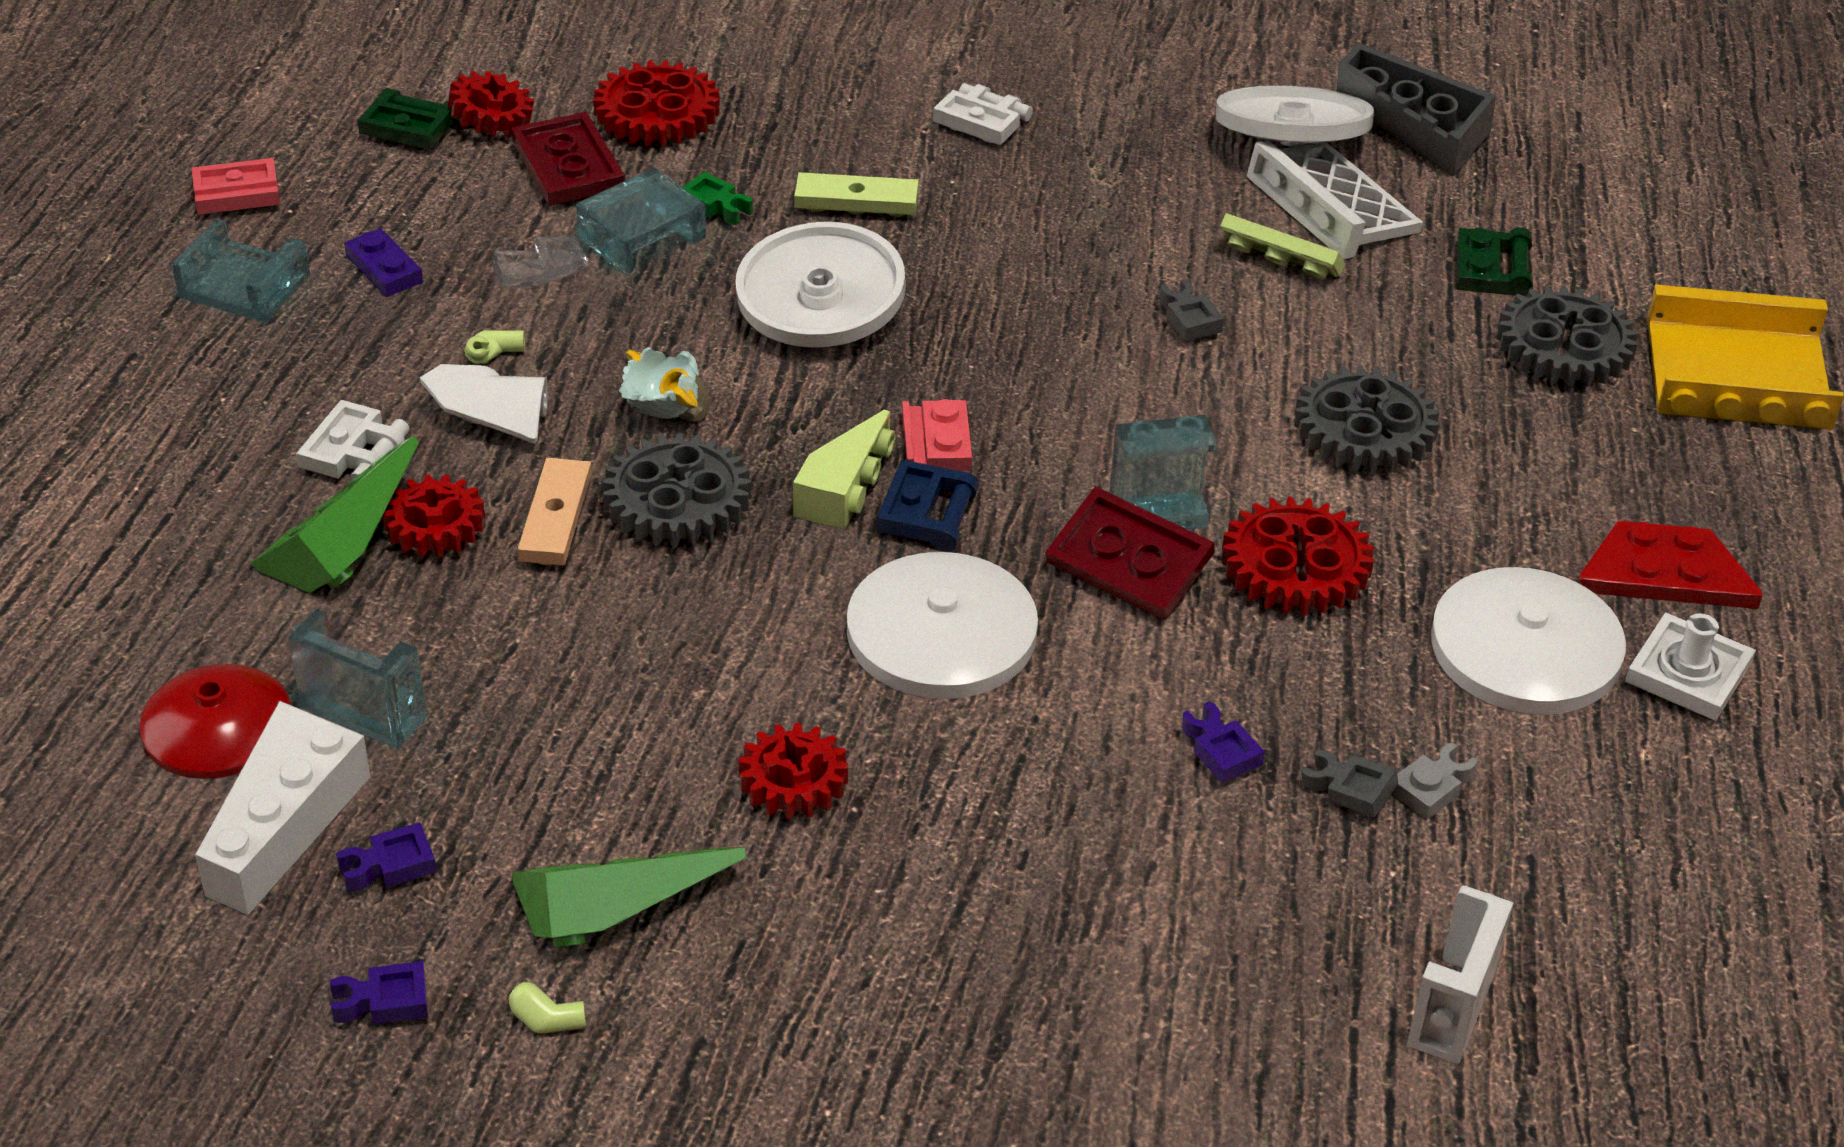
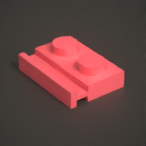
M274 158L192 167L195 204L198 215L280 205Z
M942 399L922 401V406H909V401H902L906 461L958 471H972V450L966 400Z

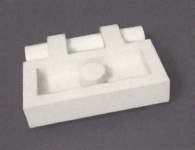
M963 83L959 92L952 90L933 108V121L948 126L952 130L962 131L979 137L986 142L1001 145L1020 126V119L1029 121L1033 113V107L1021 103V99L1012 95L1003 97L994 94L989 87L980 84L974 87Z
M340 400L296 453L298 467L339 478L348 467L355 469L350 476L352 481L385 453L404 442V437L410 430L409 425L401 419H396L391 426L382 424L380 410ZM367 443L375 445L371 451L363 449V447Z

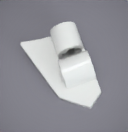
M440 364L420 377V383L432 395L444 412L459 416L469 423L482 424L533 444L538 441L540 417L546 416L548 405L546 377L500 376L495 370L486 366Z

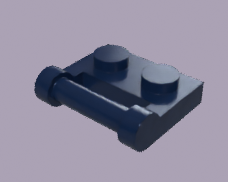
M901 460L877 516V532L931 542L936 549L943 552L954 550L960 538L958 528L967 504L977 494L979 488L978 479L968 472ZM940 491L951 492L952 496L942 521L930 519Z

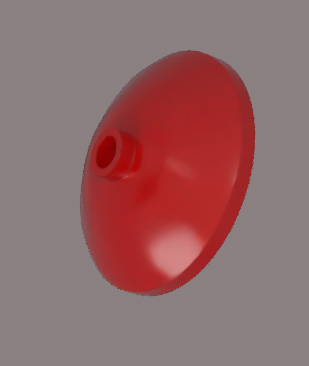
M238 664L201 666L174 677L152 695L145 705L140 718L141 740L148 756L157 765L176 775L197 779L232 776L241 773L278 703L281 701L291 705L290 698L278 680L259 669Z

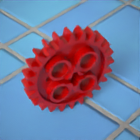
M648 60L647 66L644 67L634 62L633 69L631 70L618 67L619 75L608 73L607 81H599V89H594L593 105L594 116H597V124L604 125L606 133L615 131L616 139L629 136L630 144L637 142L639 139L644 140L645 146H649L653 140H658L661 146H666L668 139H673L676 143L680 144L681 136L685 135L688 138L695 139L696 131L706 133L707 124L714 125L716 123L715 116L720 115L719 89H716L715 80H708V73L697 74V67L695 66L684 70L683 62L676 64L674 67L669 66L668 60H664L660 66H655L652 60Z
M1288 496L1286 505H1280L1274 498H1269L1268 508H1264L1255 502L1252 505L1251 513L1241 510L1239 511L1238 521L1230 520L1228 532H1224L1221 564L1226 565V578H1235L1234 588L1236 590L1249 588L1247 599L1250 601L1260 596L1264 597V608L1266 609L1272 607L1275 603L1282 604L1284 614H1287L1292 606H1298L1303 616H1307L1309 606H1315L1322 614H1326L1328 603L1342 609L1344 608L1345 598L1356 601L1359 590H1366L1374 564V546L1368 545V533L1358 532L1359 521L1345 523L1346 512L1343 510L1334 515L1329 513V503H1325L1317 509L1313 507L1311 498H1307L1303 505H1296L1292 496ZM1294 530L1298 534V551L1296 543L1293 542ZM1297 559L1299 567L1302 568L1301 580L1298 579L1296 571Z

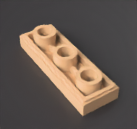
M546 457L517 549L519 561L538 563L544 566L565 565L591 479V461Z

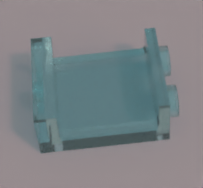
M656 168L576 204L577 222L575 230L581 242L589 245L603 256L609 264H613L624 274L634 271L633 253L675 232H678L692 244L706 238L705 204Z
M216 219L176 258L172 266L179 298L265 323L269 321L310 276L305 241L290 238L276 253L230 240L226 222Z
M1206 415L1116 424L1109 493L1187 530L1207 528L1209 513L1202 498L1207 453L1216 450L1217 441Z
M316 609L304 622L299 623L288 637L301 708L397 750L427 719L417 648L400 641L381 660L332 639L327 613Z

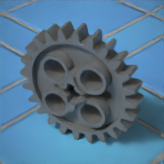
M1544 286L1543 294L1531 288L1528 290L1527 297L1516 294L1514 303L1506 302L1505 310L1500 313L1496 340L1501 341L1500 351L1508 352L1507 361H1520V371L1532 368L1535 370V379L1548 375L1550 376L1551 384H1556L1560 378L1565 379L1569 387H1573L1575 380H1581L1585 386L1591 387L1593 378L1606 384L1609 375L1619 378L1622 369L1629 370L1631 360H1634L1639 333L1633 330L1634 320H1625L1626 310L1613 311L1615 302H1599L1600 294L1598 293L1591 297H1586L1582 288H1579L1573 294L1569 293L1566 286H1561L1560 292H1554L1549 286ZM1570 316L1576 317L1566 354L1559 355L1558 352L1562 344L1568 318Z
M1358 365L1356 373H1350L1343 366L1340 367L1338 376L1326 370L1324 371L1323 380L1313 377L1311 378L1310 387H1302L1301 396L1297 397L1294 427L1299 428V439H1308L1306 446L1308 450L1320 448L1319 458L1321 460L1333 456L1336 458V467L1349 462L1353 472H1357L1361 465H1366L1372 474L1376 473L1377 466L1383 465L1386 470L1392 473L1394 472L1395 463H1399L1405 468H1410L1411 459L1422 461L1424 452L1432 451L1433 443L1437 439L1440 413L1438 410H1434V399H1425V388L1412 390V379L1399 382L1397 381L1398 373L1395 371L1387 377L1382 376L1380 367H1376L1371 374L1366 373L1362 365Z
M677 433L674 441H668L663 434H659L658 443L652 444L644 438L641 439L642 449L638 450L627 446L626 457L615 455L613 457L614 467H606L605 469L606 479L602 480L605 511H610V521L612 523L620 522L622 533L635 529L637 541L644 539L648 535L653 536L654 546L660 544L664 538L670 539L672 547H677L680 539L684 538L692 546H695L697 542L696 536L700 535L709 541H713L715 529L729 533V522L740 523L742 521L741 512L749 510V499H751L749 467H743L742 456L732 457V447L728 446L718 450L717 439L702 444L699 434H696L691 441H684L682 433Z

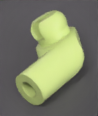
M483 330L467 341L465 355L473 363L485 364L502 352H525V331Z
M531 982L518 984L509 996V1005L513 1014L535 1033L544 1034L586 1028L583 1001L555 1004L537 985Z

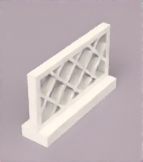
M1269 140L1259 141L1255 144L1247 177L1326 246L1338 251L1342 259L1355 257L1358 246L1361 244L1420 233L1423 222L1327 142L1278 149Z

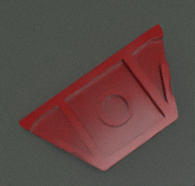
M1618 520L1584 567L1578 580L1580 585L1595 594L1759 609L1763 596L1761 589L1711 529L1651 524L1647 522Z

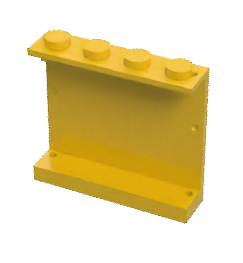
M1655 284L1647 314V326L1657 413L1833 430L1844 393L1829 391L1820 342V334L1828 311L1826 300Z

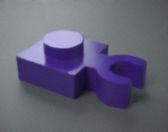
M1209 701L1204 703L1202 715L1204 720L1194 718L1188 710L1183 712L1181 728L1186 736L1195 740L1193 752L1221 783L1263 766L1265 751L1237 720L1224 725L1220 721V710L1215 704Z
M421 822L370 836L371 848L364 850L358 847H350L336 853L340 872L347 871L343 873L347 891L361 890L378 877H382L385 887H389L437 872L435 858Z
M423 961L368 968L369 980L358 981L356 978L349 976H340L330 980L333 999L349 998L345 1001L331 1003L334 1022H351L360 1017L362 1013L371 1012L373 1024L428 1018L426 974Z

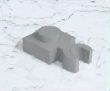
M1455 743L1447 744L1440 750L1439 758L1436 762L1422 755L1397 774L1398 785L1391 795L1427 821L1459 796L1462 784L1469 782L1474 777L1478 760L1472 757L1466 763L1459 764L1453 762L1458 746Z

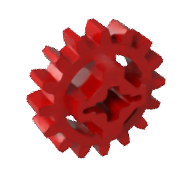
M471 71L469 78L459 75L457 82H451L447 108L452 109V118H462L461 125L463 127L475 126L476 133L483 131L490 133L491 136H496L497 131H502L506 136H511V128L530 124L534 99L529 98V89H519L520 82L518 80L506 81L505 74L499 76L486 71L485 76H480L475 71Z
M430 474L425 475L424 481L419 484L412 479L407 480L408 489L396 488L393 493V499H390L382 515L384 530L388 532L389 542L391 544L400 542L401 551L404 553L413 547L417 548L418 557H423L428 550L435 551L438 557H442L444 549L449 547L459 552L461 551V541L474 543L476 541L475 532L484 530L483 499L479 498L478 489L476 487L467 489V482L463 478L455 483H450L448 474H444L440 481L433 480Z
M795 722L792 731H785L780 724H777L774 728V735L769 736L759 731L756 733L757 745L745 743L744 757H739L738 760L740 790L742 793H749L750 805L753 807L766 803V815L771 816L778 809L785 810L786 819L792 820L795 811L802 810L807 818L813 817V807L818 805L820 808L828 811L831 809V797L840 799L843 797L844 784H848L846 749L837 748V737L834 735L822 739L821 727L815 726L808 733L802 731L801 723Z

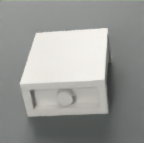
M1468 886L1460 887L1442 959L1447 963L1463 968V970L1458 972L1432 962L1428 963L1422 977L1407 1046L1455 1064H1460L1495 975L1514 902Z

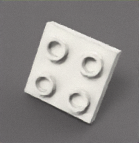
M1665 612L1630 665L1625 682L1717 721L1752 664L1756 650L1716 634L1719 629L1718 622L1709 615L1694 614L1689 617V620L1685 621Z

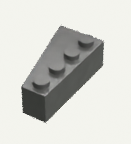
M1357 43L1339 63L1336 92L1352 95L1368 102L1374 109L1373 124L1452 175L1458 172L1491 132L1496 95L1361 43Z

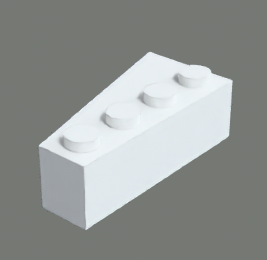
M280 701L195 854L206 897L246 915L251 913L371 777L364 735Z

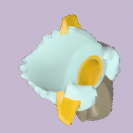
M649 347L644 349L642 353L634 350L626 351L629 361L628 366H625L623 369V383L619 392L622 393V398L627 399L628 403L640 409V412L645 415L661 419L680 417L684 421L693 422L700 421L706 416L709 407V397L703 381L698 377L699 370L696 360L688 351H682L676 357H666L662 352L652 350Z

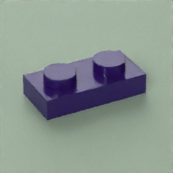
M381 228L366 232L357 238L344 242L346 256L386 297L423 283L422 269Z

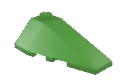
M412 436L385 453L347 484L348 487L315 509V514L296 528H291L251 562L253 567L259 572L308 593L325 584L330 589H334L354 573L349 566L364 553L419 444L417 439Z
M723 847L657 855V858L652 859L649 857L616 859L608 861L606 865H600V863L562 865L512 872V878L534 936L553 938V946H569L586 943L585 933L603 931L745 859L746 851L745 847Z

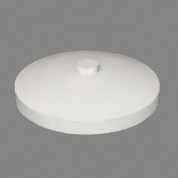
M1299 86L1247 87L1226 92L1220 95L1216 102V119L1223 126L1252 137L1280 142V144L1295 147L1302 146L1303 144L1349 139L1367 133L1371 130L1373 124L1374 109L1368 102L1352 95L1319 88Z
M840 222L800 224L780 230L757 243L742 259L735 281L738 305L747 322L757 331L771 339L801 347L842 345L874 333L888 323L897 313L904 300L906 289L904 264L893 245L871 230Z
M928 552L905 556L891 561L873 571L858 585L848 605L847 638L851 651L858 663L881 683L914 696L956 699L991 691L1011 680L1025 667L1035 649L1038 616L1035 603L1025 586L1000 566L966 554Z
M1494 568L1471 574L1459 580L1439 600L1431 628V644L1436 659L1446 674L1458 686L1491 705L1527 714L1566 713L1584 708L1598 701L1616 683L1626 653L1623 628L1612 609L1600 597L1586 587L1566 577L1532 568Z

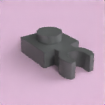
M1183 279L1180 281L1179 292L1170 290L1166 284L1161 285L1160 303L1167 308L1166 318L1184 341L1223 332V316L1205 294L1196 297L1192 295L1193 286L1188 280Z
M1316 750L1314 753L1315 765L1320 771H1314L1306 767L1301 770L1303 785L1312 791L1328 790L1329 802L1371 817L1377 815L1398 785L1396 769L1355 755H1351L1348 761L1343 764L1337 762L1335 755L1326 750Z

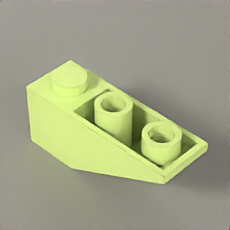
M882 410L808 455L793 482V517L846 529L853 513L859 514L861 512L868 485L876 483L883 456L889 457L892 453L895 443V431L890 430V411Z

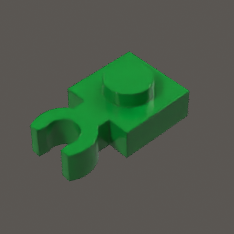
M705 171L678 190L680 204L709 218L719 213L723 215V219L727 223L738 225L740 223L739 211L747 215L753 214V200L751 197L745 194H736V186Z

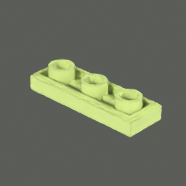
M798 172L794 208H804L811 212H822L824 210L847 211L854 215L865 212L886 213L892 217L915 215L919 180Z
M1227 213L1220 225L1228 238L1227 244L1238 251L1250 253L1251 249L1264 252L1266 253L1264 256L1266 259L1281 266H1287L1289 261L1303 266L1302 270L1305 273L1318 279H1325L1326 275L1336 278L1337 276L1340 277L1344 269L1345 262L1338 251Z

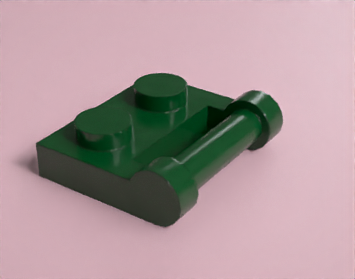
M385 88L357 121L359 134L376 137L380 140L408 144L415 148L431 150L450 126L458 124L460 118H452V109L447 108L448 101L441 104L401 95L399 90Z
M1522 227L1512 229L1509 233L1489 231L1484 228H1459L1456 245V290L1512 296L1516 294L1527 295L1528 290L1533 289V275L1529 272L1528 251L1532 247L1531 232ZM1500 253L1512 254V272L1510 274L1500 273Z

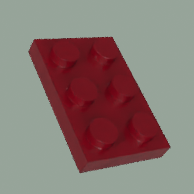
M587 112L511 128L512 142L549 206L567 204L573 200L595 195H606L612 191L626 189L623 171Z
M1096 486L1045 551L1047 563L1165 621L1215 553L1213 541Z

